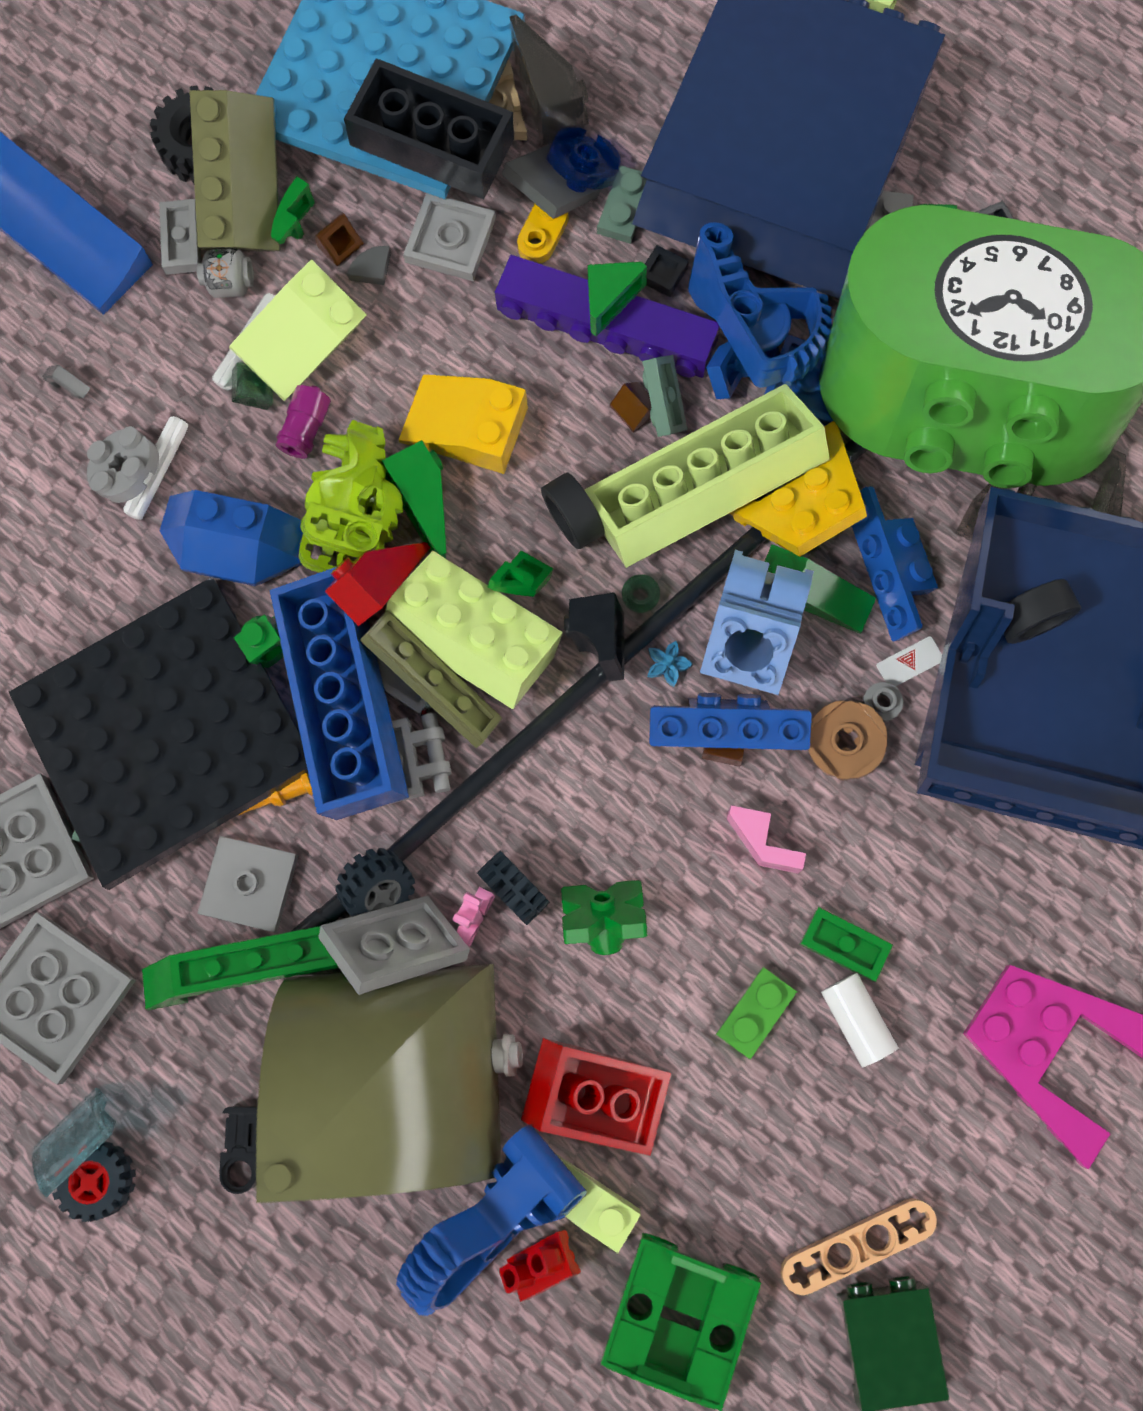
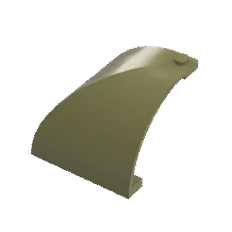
M494 964L448 966L360 995L357 994L343 972L303 974L287 977L283 980L272 1004L261 1061L257 1107L256 1203L397 1194L453 1187L495 1178L493 1175L494 1167L502 1162L498 1073H495L492 1063V1043L494 1039H497Z

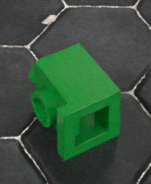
M264 614L263 616L260 615L250 619L243 625L241 632L233 637L249 663L256 665L261 663L264 667L269 668L284 658L275 615L270 617Z

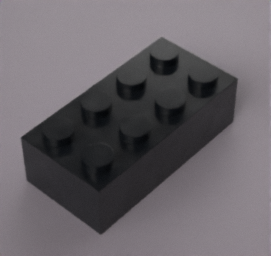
M378 58L375 59L344 117L350 146L482 199L485 198L514 141L513 112Z

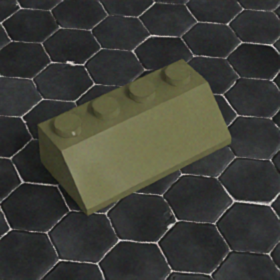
M190 90L198 248L206 251L230 248L240 249L241 251H280V244L271 238L272 225L279 206L274 98L229 90Z

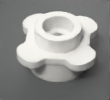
M504 1034L503 1039H494L492 1043L493 1068L495 1073H505L506 1077L516 1076L517 1068L521 1067L523 1062L522 1046L520 1042H515L514 1034Z

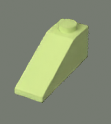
M556 1154L587 1190L583 1199L565 1217L619 1253L641 1215L640 1209Z

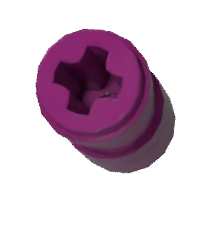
M297 385L286 411L287 416L283 427L276 436L277 442L275 445L280 451L300 459H306L309 453L312 452L314 439L318 429L323 424L331 403V399L320 391L319 387L314 385L312 387Z

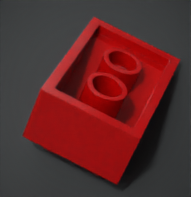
M543 1038L521 1121L541 1132L651 1156L672 1073L582 1047Z

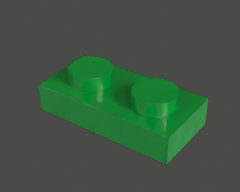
M820 907L816 908L799 945L854 973H858V975L871 982L877 981L893 944Z

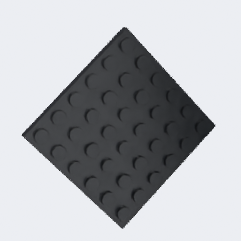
M213 577L9 691L10 697L102 887L107 890L114 888L271 796L272 793L280 791L298 780L301 775L308 774L299 729L264 666L261 663L258 665L249 663L233 638L241 632L242 626Z

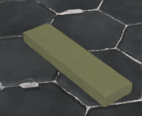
M388 610L360 639L367 648L475 748L483 744L501 721L502 717Z

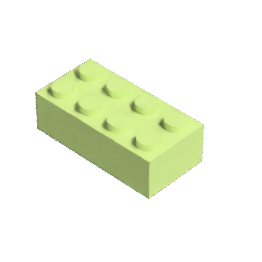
M434 551L423 560L387 601L386 611L388 610L453 672L511 709L515 708L553 660L563 634L562 631L500 592L488 588L487 584Z

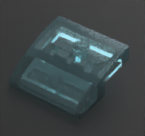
M97 1087L34 1146L32 1152L33 1172L39 1190L45 1197H48L113 1133L116 1121L104 1110L108 1098Z

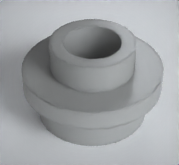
M879 682L870 686L865 692L863 704L872 707L883 721L886 722L899 715L903 708V697L899 689L887 682ZM879 695L887 696L890 699V706H880L877 702V697Z

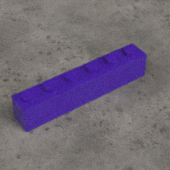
M511 254L494 292L497 310H500L503 315L510 319L519 320L524 318L535 322L543 330L554 331L557 329L569 333L573 339L579 342L587 343L592 341L604 345L612 353L623 354L625 352L639 357L641 361L673 355L676 373L684 377L697 376L704 378L707 370L706 367L711 360L719 337L720 326L717 322L639 296H635L595 336L591 333L587 279Z

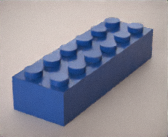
M334 567L270 590V595L281 639L282 652L316 811L319 815L339 820L409 798V793L378 659L360 641L370 629L369 620L367 619L358 626L325 592L335 580L331 575L332 571L336 568Z

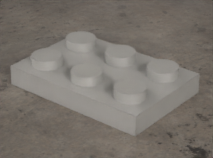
M428 895L321 925L318 937L358 995L467 961L470 950Z

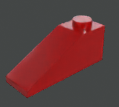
M426 542L368 551L354 562L346 558L332 571L331 575L335 580L325 592L359 626L383 608L431 547Z

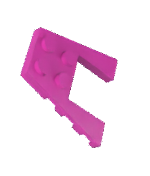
M1007 965L963 1034L999 1075H1002L1013 1087L1023 1102L1045 1123L1047 1129L1069 1150L1076 1158L1078 1164L1085 1169H1089L1111 1133L1041 1086L1038 1082L1080 1016L1143 1058V1015L1015 966Z

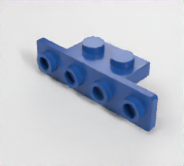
M868 486L860 490L867 517L852 525V529L892 641H900L923 627L913 596L929 594L938 589L914 519L885 520L873 486Z
M699 693L698 699L689 698L688 706H651L649 743L651 746L808 750L810 748L812 714L808 709L770 708L767 700H761V696L757 694H739L736 700L721 699V695L717 693Z

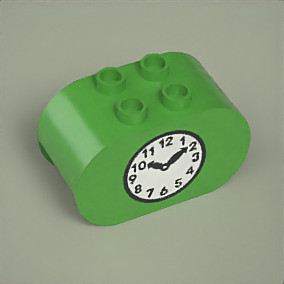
M910 206L889 213L875 222L863 234L851 256L820 367V391L825 407L836 425L854 442L878 455L904 460L908 467L918 472L938 473L946 469L983 475V478L989 484L1000 488H1017L1025 484L1037 486L1058 485L1079 479L1096 469L1108 457L1143 402V252L1122 240L1105 235L943 206Z

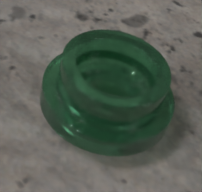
M635 575L624 583L622 600L631 611L645 613L655 608L658 604L660 588L657 582L650 576ZM643 589L648 593V597L644 600H638L633 594L636 590Z

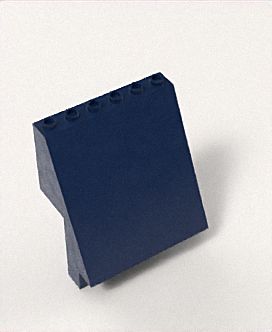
M718 0L641 174V177L646 179V183L632 225L697 248L700 229L708 223H722L732 230L733 241L731 250L735 256L741 258L743 265L804 287H813L818 292L840 299L853 251L860 238L869 229L889 174L894 172L944 43L945 34L939 32L941 27L925 20H919L918 25L904 21L905 15L889 8H884L883 13L869 9L870 3L865 0Z
M990 487L978 512L914 764L921 767L916 793L1143 850V522L1131 517H1120L1098 512L1092 508H1081L1059 503L1049 498L1029 496L1010 489ZM1065 579L1076 596L1081 610L1066 622L1041 635L1020 643H1008L1004 632L1013 619L1015 605L1007 602L1042 584Z

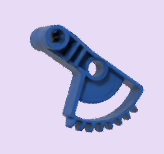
M712 222L705 224L700 229L688 286L689 294L696 306L717 321L755 386L764 388L779 382L792 386L796 379L803 380L808 371H812L820 358L823 357L832 328V307L828 306V296L818 293L813 287H755L749 279L748 272L743 270L741 258L735 256L731 250L733 241L732 230L722 223ZM791 319H805L809 329V338L802 345L777 357L767 358L764 353L775 349L787 338L791 329Z
M531 1125L520 1129L504 1145L502 1151L506 1155L505 1161L495 1165L493 1175L497 1181L486 1184L484 1190L486 1195L474 1206L436 1224L429 1232L423 1235V1239L414 1246L413 1252L407 1256L406 1261L402 1264L397 1276L396 1285L402 1292L401 1296L410 1308H414L418 1315L428 1316L436 1310L449 1306L521 1231L565 1218L586 1195L587 1190Z

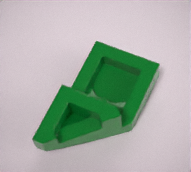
M297 176L284 194L274 217L271 238L279 244H284L286 238L290 236L297 240L303 238L304 232L300 221L315 204L309 184Z
M520 551L510 563L505 561L489 580L488 588L513 595L534 597L550 580L554 568Z

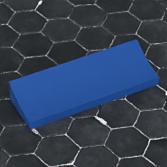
M0 132V230L104 315L153 263L143 246Z

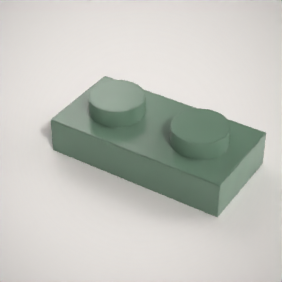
M619 166L597 225V234L632 243L637 226L632 225L646 183V179L641 177L642 171Z
M673 355L642 361L644 367L643 383L649 392L652 407L650 417L653 426L656 428L657 436L661 437L688 430Z

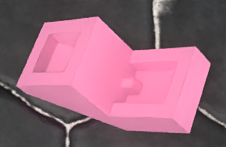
M736 806L730 807L727 820L759 866L793 873H800L803 870L806 853L766 845L771 813Z

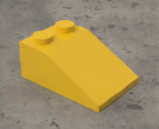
M423 374L398 441L399 443L411 446L422 440L428 451L433 449L439 455L504 474L528 409L526 389L486 378Z

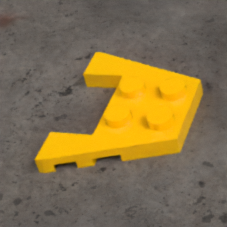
M834 421L824 426L830 460L810 469L805 474L775 490L760 501L756 502L753 500L730 512L729 514L733 516L734 521L743 526L749 524L761 531L763 537L801 557L867 517L865 505L840 430Z

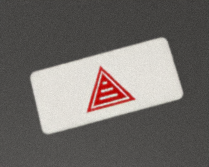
M929 636L877 663L876 667L885 682L896 687L939 664L942 653L933 638Z

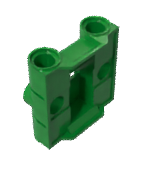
M642 1233L630 1269V1275H628L625 1287L621 1293L620 1303L601 1357V1365L616 1373L628 1376L633 1380L710 1409L722 1411L761 1286L760 1277L745 1269L723 1263L722 1269L679 1253L678 1246L668 1240L652 1234ZM634 1294H645L651 1299L652 1305L646 1313L635 1314L628 1308L627 1303ZM663 1306L701 1320L699 1329H693L660 1316ZM727 1325L733 1330L732 1338L727 1344L716 1345L711 1342L710 1333L716 1326Z

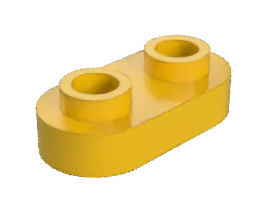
M534 204L517 239L520 257L539 264L549 260L568 224L569 212L552 219L540 207ZM532 239L541 240L538 244L530 243Z

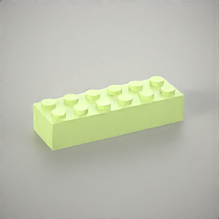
M784 384L584 490L601 518L604 526V536L627 568L830 460L825 428L788 385Z

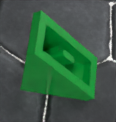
M643 262L587 265L590 329L592 334L597 336L646 286L647 266Z

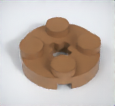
M835 701L823 707L812 719L810 748L808 752L814 764L826 775L842 781L859 779L873 772L883 760L887 748V728L883 719L872 707L860 702ZM843 730L847 734L854 731L858 737L854 740L856 745L854 750L850 751L847 747L840 749L837 746V743L840 741L837 734Z

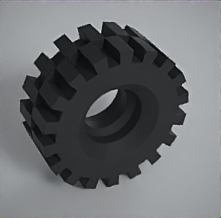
M197 85L190 86V90H199ZM205 86L204 90H213V88ZM180 88L175 90L176 98L171 99L167 95L162 99L165 104L164 108L157 105L154 110L157 119L151 118L150 127L153 132H150V135L168 171L173 176L177 174L179 180L187 182L190 177L194 184L192 145L187 143L192 135L190 92L184 93L183 89Z

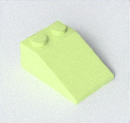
M311 259L232 342L229 348L285 401L295 391L297 385H301L360 325L367 314Z

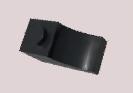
M615 592L569 599V615L564 616V630L567 638H572L579 652L588 651L598 657L599 664L609 682L624 680V611Z

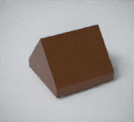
M341 213L315 235L317 247L336 266L341 264L364 244L344 213Z
M639 382L624 383L610 403V407L634 433L651 420L650 411L652 407L649 393Z

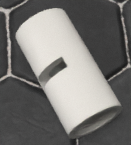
M858 973L850 975L821 991L861 1067L873 1064L898 1049L895 1040Z

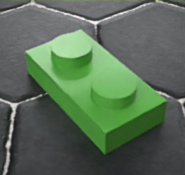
M762 967L715 1035L751 1060L797 991Z

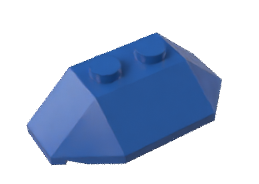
M192 490L169 497L159 531L182 571L258 586L293 567L297 568L302 565L298 557L300 543L304 534L300 528V519L267 504L199 490Z

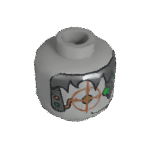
M240 249L208 250L204 255L203 263L197 264L198 282L200 286H206L208 293L214 298L241 297L247 293L248 287H253L254 272L250 257H245Z

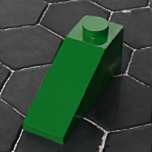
M421 440L382 460V464L386 469L385 480L394 484L400 491L403 510L422 542H426L431 547L428 552L434 551L446 559L447 550L441 476L443 465L437 453L433 449L428 451Z
M773 544L771 545L765 562L769 563L767 572L775 573L777 565L804 573L806 569L814 571L804 611L859 634L862 633L876 600L874 596L805 557H799L793 552Z

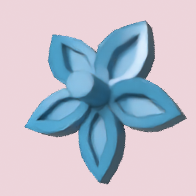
M677 641L669 644L665 653L658 648H648L651 659L656 663L650 667L647 677L654 678L664 674L666 682L673 687L677 683L678 672L686 671L693 665L687 658L678 656L679 647Z

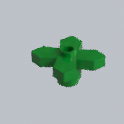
M640 880L616 882L606 891H596L587 885L565 886L561 888L563 913L567 914L562 917L565 944L588 943L594 953L611 955L622 949L625 939L647 937L645 909L641 908L644 906Z

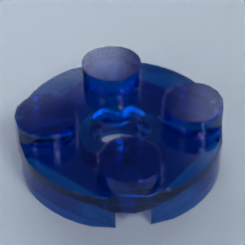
M569 127L558 131L548 151L547 161L559 175L566 179L567 186L575 192L583 193L587 188L597 190L612 186L621 163V157L617 149L599 134L595 140L585 136L586 129Z

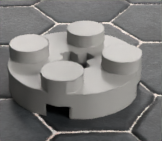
M129 426L114 432L103 441H95L89 447L87 457L90 461L87 467V480L90 488L103 498H108L116 503L129 501L141 494L148 486L144 483V480L148 477L149 472L155 475L159 464L157 447L134 427Z

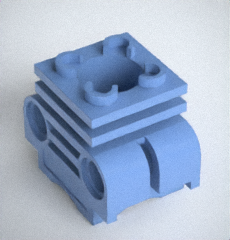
M735 550L700 673L779 695L801 626L802 614L810 591L814 571L806 569L804 573L777 565L776 572L770 573L767 572L768 562L743 556L742 551Z

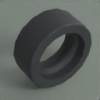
M569 472L562 474L541 487V494L550 514L564 536L576 549H582L604 535V526L595 506L580 483Z
M1065 579L1054 580L1035 587L1007 602L1015 605L1013 619L1004 632V636L1008 643H1020L1041 635L1075 616L1081 610V606L1069 583Z

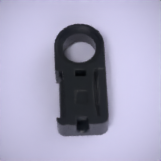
M232 1106L225 1108L223 1113L229 1114V1117H226L224 1149H227V1151L220 1152L219 1179L223 1188L233 1194L245 1193L256 1186L258 1106ZM237 1161H243L251 1168L250 1181L244 1186L236 1185L230 1178V1169Z

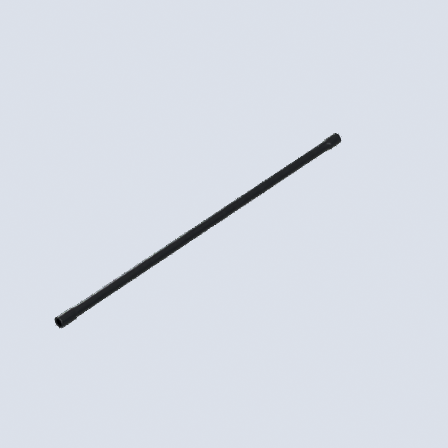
M852 439L845 445L851 464L867 451V449ZM751 527L624 639V665L728 574L735 550L742 551V555L747 557L766 541L767 538L762 536L761 531ZM599 662L386 849L387 852L391 850L403 862L601 687L608 679ZM335 894L321 908L314 910L290 932L335 922L346 912V909L337 897L338 894Z

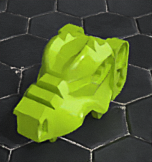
M352 420L346 434L325 435L324 443L327 444L323 445L322 453L341 459V467L313 472L311 475V479L314 482L305 497L304 504L307 512L301 520L300 528L304 534L298 555L302 565L311 571L320 573L334 568L335 566L330 565L334 551L339 552L336 560L337 567L346 556L359 558L365 552L384 549L385 543L393 541L391 531L398 528L397 514L403 513V501L397 487L385 480L386 469L382 464V460L386 459L384 450L385 438L383 429L378 426L375 428ZM315 545L322 547V553L325 554L320 555L318 560L312 559L311 552L309 551L313 550Z

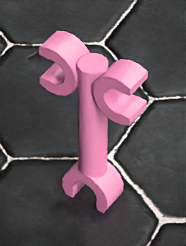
M481 887L478 888L475 896L468 892L465 893L462 906L458 913H455L452 920L460 924L456 932L469 947L479 930L480 924L483 922V915L487 914L496 897L493 893Z

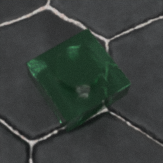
M237 362L233 367L232 402L268 410L273 404V390L246 364Z

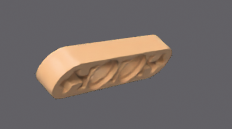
M911 1198L899 1202L791 1253L781 1264L780 1273L782 1280L787 1288L795 1294H811L927 1239L936 1229L937 1219L935 1212L930 1205L919 1199ZM911 1208H914L919 1213L925 1212L926 1217L921 1220L923 1228L917 1230L910 1225L900 1229L905 1238L899 1241L897 1230L888 1219L894 1216L895 1222L900 1224L910 1218L909 1210ZM873 1225H883L888 1231V1243L882 1249H872L866 1242V1233ZM835 1243H844L850 1249V1260L844 1267H834L828 1262V1250ZM818 1252L820 1262L829 1273L821 1277V1271L817 1268L807 1274L808 1282L801 1285L797 1279L790 1281L789 1276L795 1272L793 1265L796 1262H800L804 1267L815 1264L816 1261L811 1255Z

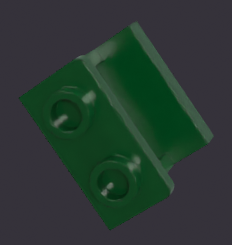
M899 1276L890 1278L889 1286L873 1288L871 1282H858L847 1285V1292L837 1293L838 1303L842 1308L855 1383L852 1384L854 1400L860 1411H880L950 1400L930 1291L921 1281L915 1282L914 1276Z

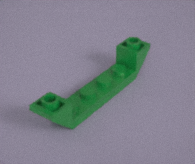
M321 926L169 955L142 969L146 1010H153L188 1003L189 996L339 967L318 938Z

